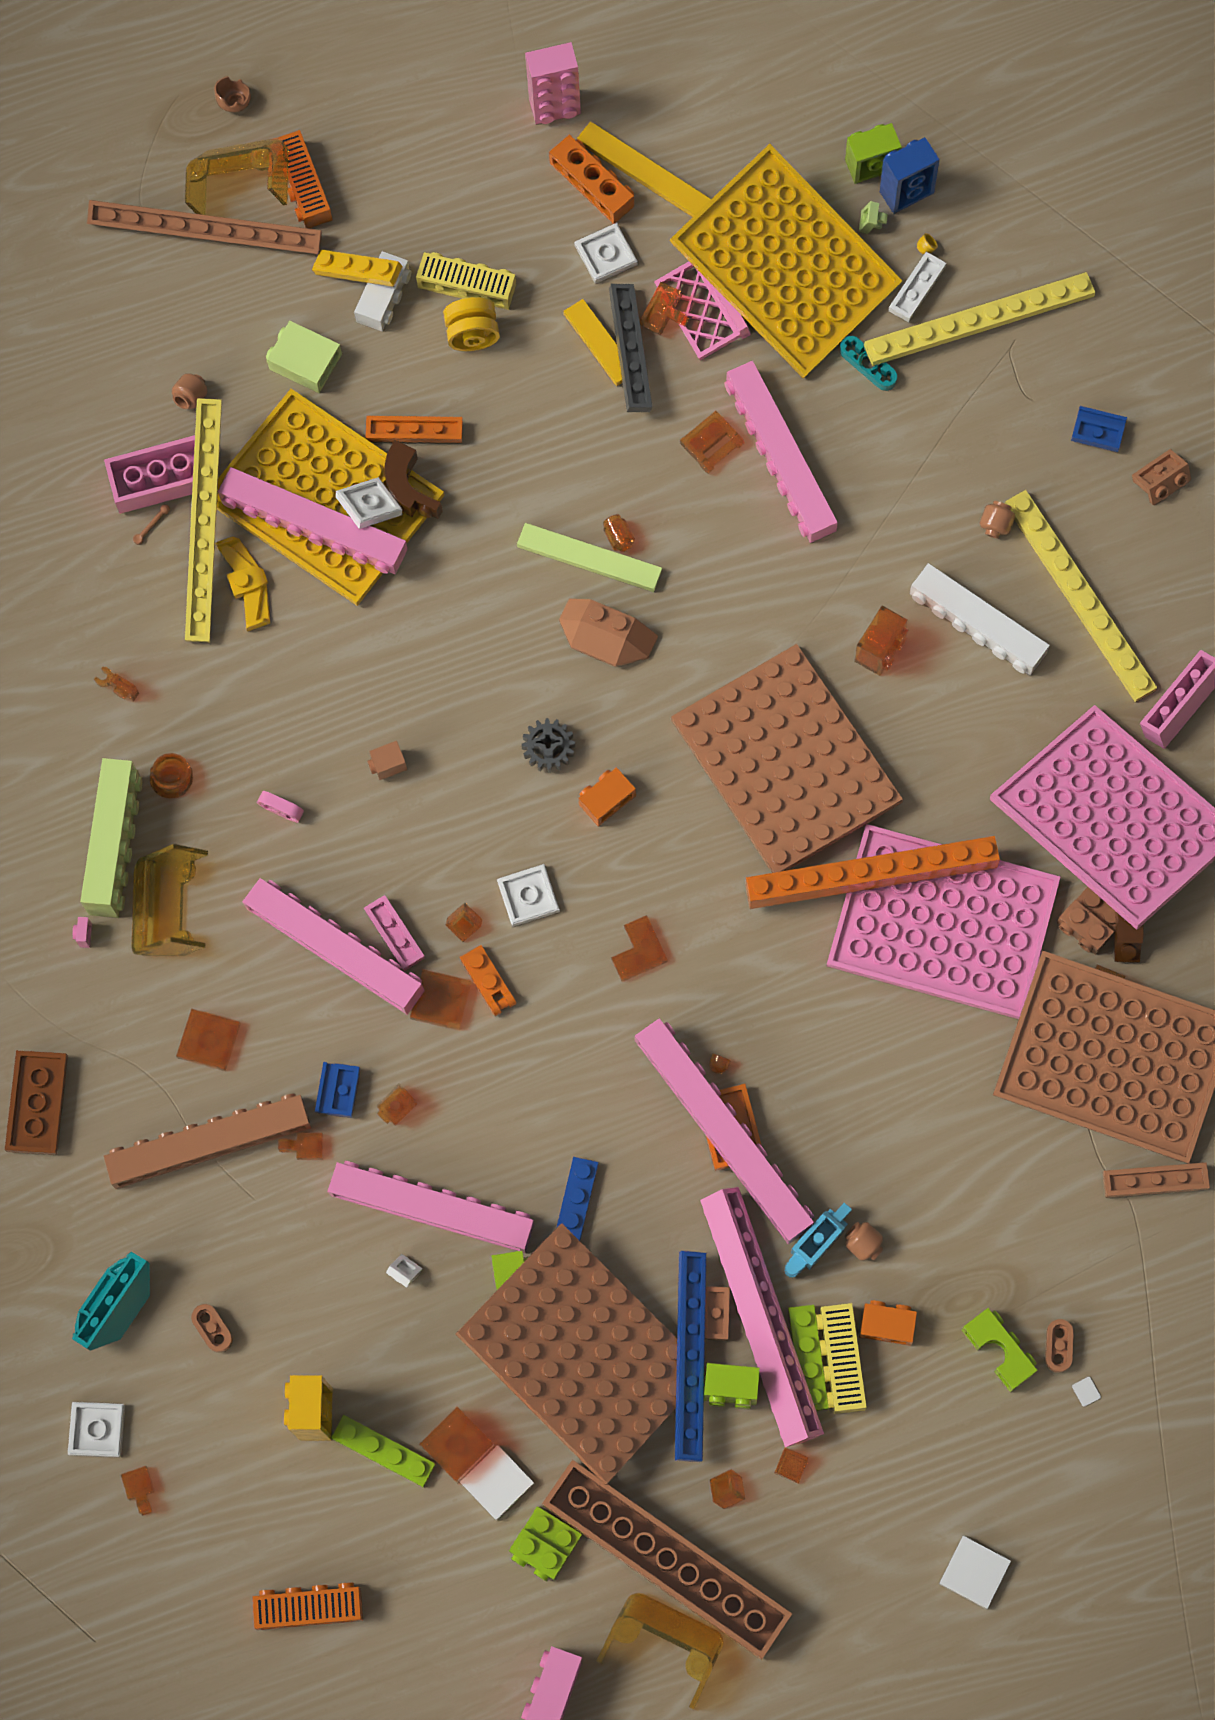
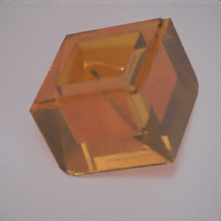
M466 903L454 911L446 921V926L462 942L475 933L482 924L481 917Z
M784 1448L774 1474L799 1484L809 1458Z
M732 1469L710 1479L713 1502L721 1508L725 1509L745 1500L742 1477Z

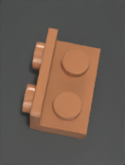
M1171 449L1132 475L1133 482L1148 494L1152 505H1156L1166 499L1170 494L1191 481L1188 463Z

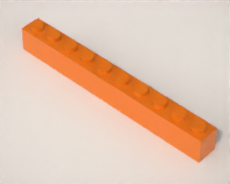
M995 836L746 877L745 886L750 909L994 869L998 867L1000 858Z

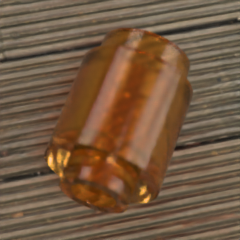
M616 514L608 517L603 522V531L614 551L625 552L633 546L635 538L624 518Z

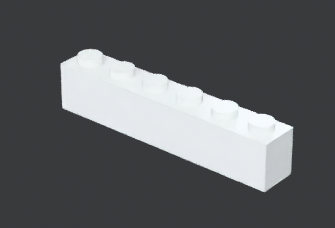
M929 563L911 585L910 595H912V599L920 605L925 604L932 609V612L941 619L946 618L952 622V626L960 632L965 631L971 635L977 644L990 648L999 659L1008 660L1020 673H1027L1031 676L1048 652L1049 644Z

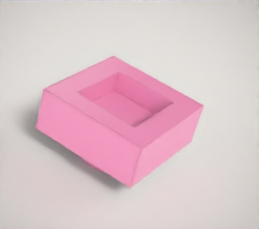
M78 917L77 925L74 924L73 939L76 940L79 947L90 948L92 923L88 917Z

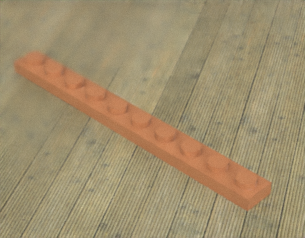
M89 200L87 224L319 254L322 230Z

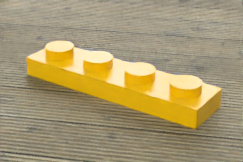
M320 250L312 271L316 275L394 287L403 266L399 261Z

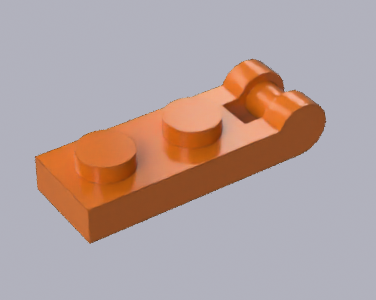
M482 945L460 957L462 964L494 1016L501 1014L502 1009L508 1006L511 1008L517 1004ZM501 993L503 998L495 1002L493 997Z

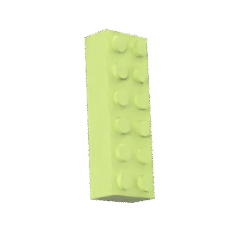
M102 758L80 901L89 915L119 918V912L124 909L125 896H122L123 886L126 887L128 884L126 865L131 862L132 848H129L130 839L135 837L136 830L133 818L134 815H138L139 801L136 800L137 791L141 792L143 779L140 777L139 771L135 768L132 761Z

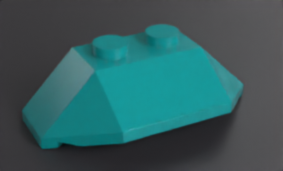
M130 1252L125 1258L120 1259L107 1268L78 1311L75 1333H73L72 1339L90 1351L121 1340L150 1297V1263L135 1253Z

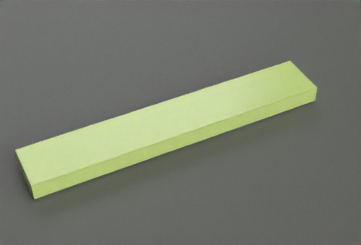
M527 523L524 524L517 542L518 548L652 592L655 591L662 573L661 567Z

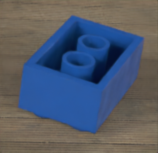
M925 137L909 142L905 148L899 151L889 152L883 159L879 192L893 214L935 192L940 159Z

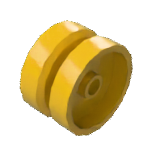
M482 297L460 299L446 306L443 311L445 326L448 328L446 330L448 344L454 350H481L490 347L500 338L498 323L495 321V306L490 299Z

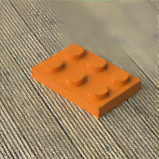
M741 1084L719 1090L721 1092L719 1098L724 1104L728 1102L737 1114L734 1117L738 1123H744L752 1133L750 1139L755 1145L759 1143L762 1146L746 1085ZM706 1136L714 1170L729 1168L728 1164Z

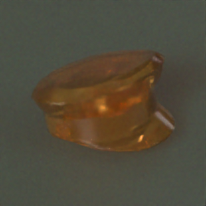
M168 753L158 757L150 769L151 787L161 797L169 799L178 798L184 795L192 785V768L178 754Z

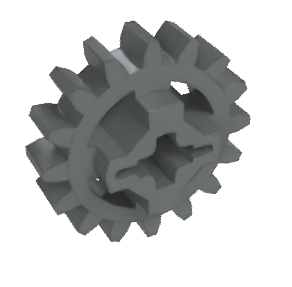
M549 718L545 719V724H541L537 720V727L528 726L530 734H523V740L526 742L522 743L521 746L522 750H527L523 753L524 758H531L529 761L531 767L538 764V771L540 772L543 767H547L548 773H551L554 766L561 770L560 764L562 762L566 765L569 764L567 756H574V751L570 749L575 747V741L571 740L573 733L567 732L566 724L560 727L559 720L557 719L553 724H550ZM552 732L558 733L561 737H557V736H556L554 733H552ZM547 742H551V748L549 749L546 748ZM536 754L542 755L544 759L538 757Z

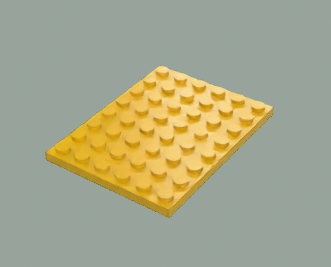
M770 143L669 240L802 378L813 370L902 282L897 274Z
M290 389L219 476L218 490L230 467L350 517L337 500L336 491L378 477L388 489L384 471L387 453L293 389ZM413 470L411 471L408 479L410 485L416 491L440 502L445 496L444 491ZM217 494L218 511L356 606L359 605L383 574L374 565L367 562L366 564L358 563L348 554H337L329 546L324 544L318 546L303 535L299 537L294 536L286 528L281 526L273 527L266 523L265 519L258 516L252 518L239 508H228L222 504L219 494ZM416 510L413 517L402 512L401 516L370 526L401 538L408 543L427 518Z

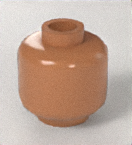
M186 373L182 375L172 388L173 401L182 409L196 408L197 398L204 399L208 392L204 379L197 374Z
M993 501V504L985 506L980 520V526L986 530L985 535L999 539L1000 535H1008L1015 519V513L1011 510L1012 507L1010 505Z
M868 1222L855 1223L844 1236L847 1249L861 1261L869 1258L874 1260L883 1250L881 1247L883 1236Z

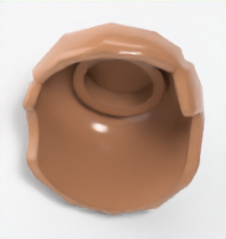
M226 76L218 80L214 86L216 102L222 110L239 112L249 105L251 100L250 89L241 79L232 81Z

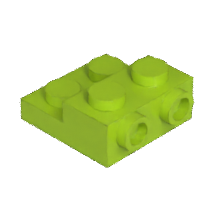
M537 1506L509 1550L513 1554L511 1560L522 1567L529 1564L535 1568L533 1574L546 1582L549 1578L555 1581L582 1534Z

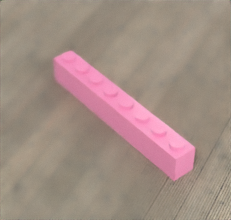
M750 361L728 371L726 382H724L725 388L729 395L733 394L735 397V407L739 415H744L747 421L745 425L749 434H754L757 440L756 447L761 456L765 455L768 461L766 466L771 476H776L780 494L782 496L786 495L789 501L787 503L791 515L793 517L796 516L799 520L798 528L802 536H807L809 542L812 543L836 532L838 522L754 362Z
M230 467L218 490L220 500L226 507L231 509L239 508L252 518L258 516L265 519V522L273 527H284L294 536L299 537L303 535L318 546H322V544L329 546L335 553L340 555L348 554L358 563L366 564L367 562L385 574L388 572L396 574L408 550L406 541L372 526L359 529L351 517Z
M261 878L257 881L242 901L247 910L406 1015L409 1014L425 991L421 984L422 980L412 972L407 975L400 970L402 967L392 959L384 960L380 957L381 953L370 945L366 948L360 944L361 940L351 932L346 935L340 931L341 927L333 920L325 921L320 918L321 914L311 906L305 908L300 904L301 900L291 893L285 895L280 891L281 887L271 880L266 882Z
M344 1161V1164L337 1162L327 1191L332 1197L515 1251H523L526 1254L534 1228V1220L530 1219V1215L520 1211H516L515 1214L505 1212L506 1208L496 1204H491L490 1207L481 1205V1200L473 1197H467L466 1200L457 1198V1194L449 1190L442 1189L441 1193L433 1191L432 1186L418 1182L417 1186L407 1183L408 1179L393 1175V1178L383 1176L384 1172L374 1168H369L368 1171L358 1169L359 1165L350 1161Z

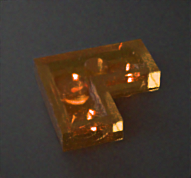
M647 915L624 925L633 948L611 957L621 982L668 962Z

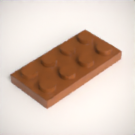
M16 1050L5 1142L6 1152L57 1155L68 1055L66 1053Z

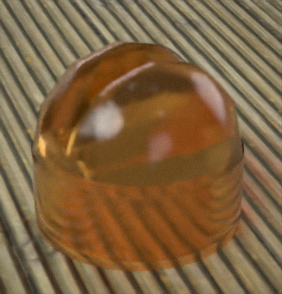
M712 1053L709 1066L714 1073L721 1074L728 1069L731 1060Z

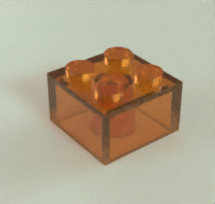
M882 605L857 644L854 662L879 676L884 669L888 671L895 658L893 656L896 653V649L901 651L906 643V635L909 631L906 629L908 619Z
M458 1407L420 1443L421 1447L457 1484L495 1448V1445Z

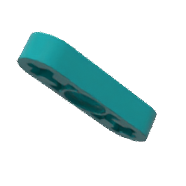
M847 336L841 341V356L876 387L883 391H889L895 387L897 373L888 363L884 362L872 368H865L862 365V361L869 357L864 343L859 338ZM847 345L850 347L855 345V351L850 350L848 352ZM882 375L884 377H887L888 375L891 376L890 382L888 380H885L883 382Z

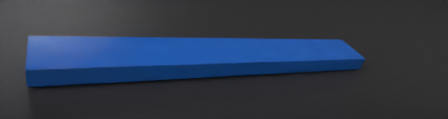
M679 1252L675 1461H703L706 1253Z

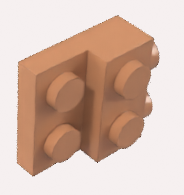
M1087 887L1061 914L1057 923L1063 933L1068 936L1072 935L1079 941L1078 944L1086 952L1091 951L1096 955L1115 933V910Z

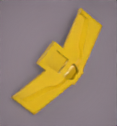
M229 537L216 542L217 549L234 571L226 575L235 599L244 596L247 632L270 624L267 592L268 581L264 570L257 565L239 538Z

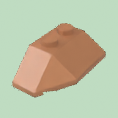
M569 598L559 619L572 649L614 667L648 659L658 639V635L636 618L591 599Z

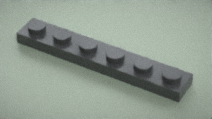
M611 284L609 294L627 412H651L652 401L634 284Z

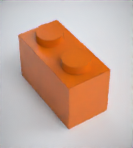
M617 767L612 771H605L599 777V782L594 786H587L579 794V806L598 827L636 797V788Z
M871 1300L870 1304L865 1303L859 1338L908 1346L912 1345L917 1315L916 1311H911L912 1307L907 1305H896V1308L886 1307L885 1302Z

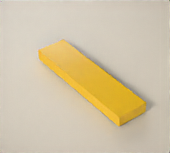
M581 299L565 309L563 315L617 387L623 383L617 344L584 299Z

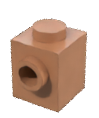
M397 741L369 751L371 757L367 761L372 775L377 773L379 780L407 770L406 762Z

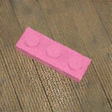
M385 895L364 907V911L403 971L425 959L424 954Z

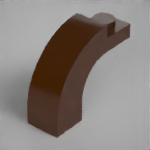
M394 440L387 453L384 468L388 491L400 505L402 512L408 516L413 517L415 511L418 510L426 518L433 517L439 519L443 512L441 502L416 491L408 482L409 475L418 460L416 449Z
M1116 911L1114 961L1140 962L1144 924L1136 930Z

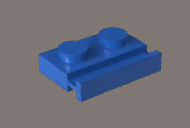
M1080 406L1071 441L1118 452L1127 417Z
M323 1062L315 1107L316 1113L352 1118L360 1067Z

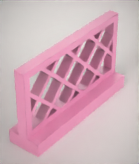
M688 261L654 281L697 357L699 360H702L741 337L743 340L751 334L740 313L698 270L695 281L683 279L685 272L694 267ZM668 281L678 282L675 293L665 291L662 285ZM682 283L694 286L691 297L679 294ZM698 287L708 289L707 300L695 298ZM677 299L689 301L686 312L675 309ZM693 302L705 305L702 316L690 313ZM709 306L720 309L718 320L706 317ZM688 318L700 320L697 331L686 328ZM704 321L716 324L713 335L701 333ZM720 325L730 327L733 331V334L726 338L717 336ZM699 338L711 339L710 347L700 352L697 346Z

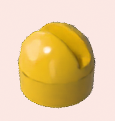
M925 233L917 242V249L921 254H925V252L931 254L938 248L936 240L928 233Z

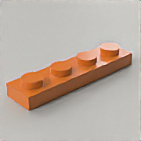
M366 416L365 438L370 442H394L396 440L399 442L462 443V417Z

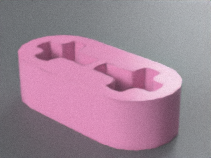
M262 791L257 801V804L264 809L292 822L298 823L304 813V810L299 806L266 791Z

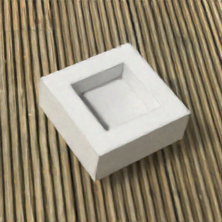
M401 1254L389 1266L386 1273L407 1288L420 1275L423 1268Z

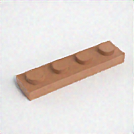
M1207 1162L1103 1171L1106 1198L1208 1190L1210 1188Z

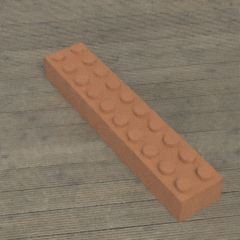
M574 1460L570 1462L542 1503L543 1507L760 1660L764 1658L792 1615L791 1612L610 1485L604 1484L597 1476Z

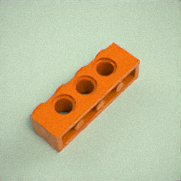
M569 134L549 151L550 164L613 224L634 207V193L632 189L627 185L623 186L618 181L616 174L610 169H605L600 159L594 154L591 155L579 139L575 140ZM574 161L582 162L581 164H573ZM591 176H597V177H598V178L595 179V180L589 179V177H591ZM608 191L614 192V194L612 195H606L604 193Z

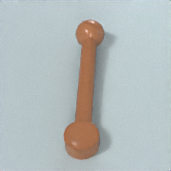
M162 505L160 512L140 534L134 535L133 541L135 544H142L143 537L164 514L169 513L170 508L168 505Z

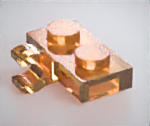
M660 281L639 321L640 326L660 336L669 319L685 327L690 318L675 309L683 293Z

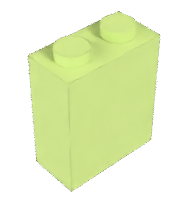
M289 321L286 327L281 328L278 334V341L274 347H270L266 359L269 370L320 393L339 361L342 351L340 344Z

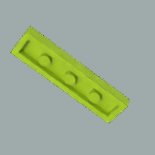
M814 1305L790 1307L788 1312L793 1346L816 1411L828 1410Z
M345 1415L341 1418L331 1437L334 1441L423 1488L436 1466L434 1462Z

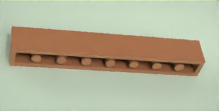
M295 1093L281 1097V1101L271 1103V1101L259 1103L256 1105L257 1108L249 1111L247 1109L236 1110L232 1112L230 1117L222 1118V1116H217L207 1120L208 1123L204 1125L191 1124L185 1126L183 1131L175 1134L172 1131L162 1133L158 1136L159 1139L152 1141L148 1139L139 1140L130 1148L117 1147L109 1151L110 1154L104 1155L111 1185L118 1189L311 1129L304 1101L301 1095L296 1096Z

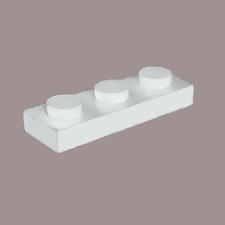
M925 252L889 306V312L910 322L946 268V263Z

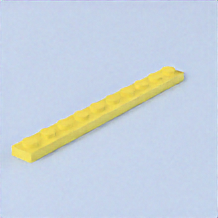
M1087 272L867 340L864 342V347L872 366L1092 298L1096 292Z
M197 398L185 641L210 643L222 400Z
M1024 490L1006 500L1005 504L1012 507L1011 510L1015 513V522L1134 702L1155 692L1157 686L1028 492Z

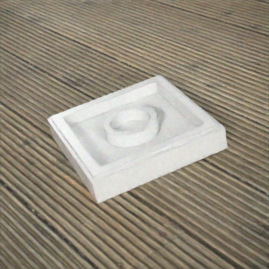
M617 223L574 242L595 284L638 265V261Z
M379 477L336 491L337 500L359 529L402 515V508Z
M544 864L497 879L512 927L560 912Z
M72 1402L68 1455L121 1458L125 1404Z
M498 1445L460 1481L496 1521L534 1485V1482Z
M962 1536L939 1584L988 1609L1011 1561Z

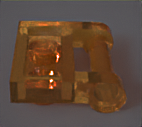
M717 411L713 412L680 440L682 447L700 464L707 474L736 447L740 448L745 444L743 438ZM727 435L730 441L707 459L704 454Z

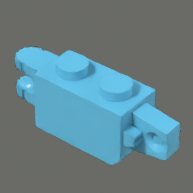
M843 1203L836 1212L831 1209L828 1212L825 1211L791 1249L793 1256L784 1268V1272L789 1278L798 1276L805 1267L811 1270L842 1235L845 1227L848 1225L844 1219L852 1211L847 1204Z

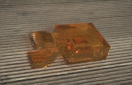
M107 667L101 668L103 673L107 674L106 679L94 678L96 684L100 687L112 686L114 688L113 692L124 700L127 697L134 701L139 695L134 684L116 673L113 674Z
M297 1133V1140L279 1139L278 1150L282 1153L297 1152V1160H323V1133Z
M144 1466L121 1474L127 1498L129 1501L136 1499L139 1514L143 1516L152 1513L148 1494L155 1491L148 1467Z

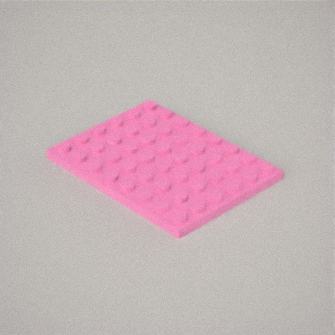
M1095 705L990 795V800L1136 930L1215 860V808Z
M866 824L856 859L942 844ZM1000 860L998 867L994 869L847 893L827 961V967L1019 1019L1038 964L1060 876Z

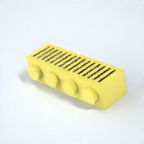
M424 252L416 276L418 288L462 299L482 297L490 299L495 307L509 310L516 288L515 274L506 269H491L485 264L475 265L467 263L460 258H446L435 252L431 254Z
M852 1303L821 1307L820 1314H816L817 1328L818 1330H823L824 1340H819L821 1356H826L827 1366H823L825 1382H830L831 1392H827L828 1408H833L834 1414L865 1411L867 1407Z

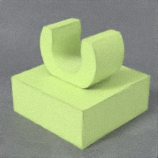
M870 201L861 210L859 232L868 234L873 228L881 229L882 223H887L888 214L878 212L879 203Z

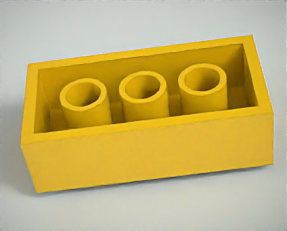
M290 1375V1382L285 1383V1399H288L289 1409L284 1410V1425L300 1441H331L333 1388L322 1375Z

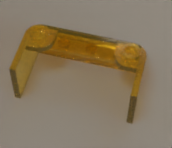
M273 138L205 151L187 165L185 203L195 214L206 215L207 176L256 168L260 171L268 170L267 189L282 205H287V145L281 139Z
M172 844L138 859L134 868L131 947L134 954L142 956H185L205 948V943L194 941L189 931L182 930L183 887L196 874L195 861L208 856V850Z
M642 1593L630 1595L598 1656L597 1663L603 1664L614 1639L628 1644L637 1639L641 1629L651 1632L690 1652L686 1660V1671L690 1677L700 1681L689 1706L690 1709L694 1710L723 1648L724 1641L722 1635L717 1630Z

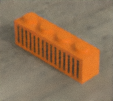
M298 130L273 139L275 148L272 149L276 163L281 162L283 168H280L279 171L283 182L288 181L290 188L287 189L290 201H296L298 208L294 210L298 222L303 221L305 228H312L332 221L330 207L301 131Z
M351 1582L338 1584L339 1589H328V1585L312 1586V1591L302 1592L301 1587L286 1588V1593L275 1594V1590L259 1591V1596H252L254 1629L265 1630L363 1621L361 1588L354 1587V1583Z

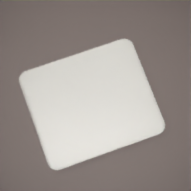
M1090 1377L1072 1385L1083 1407L1101 1398Z

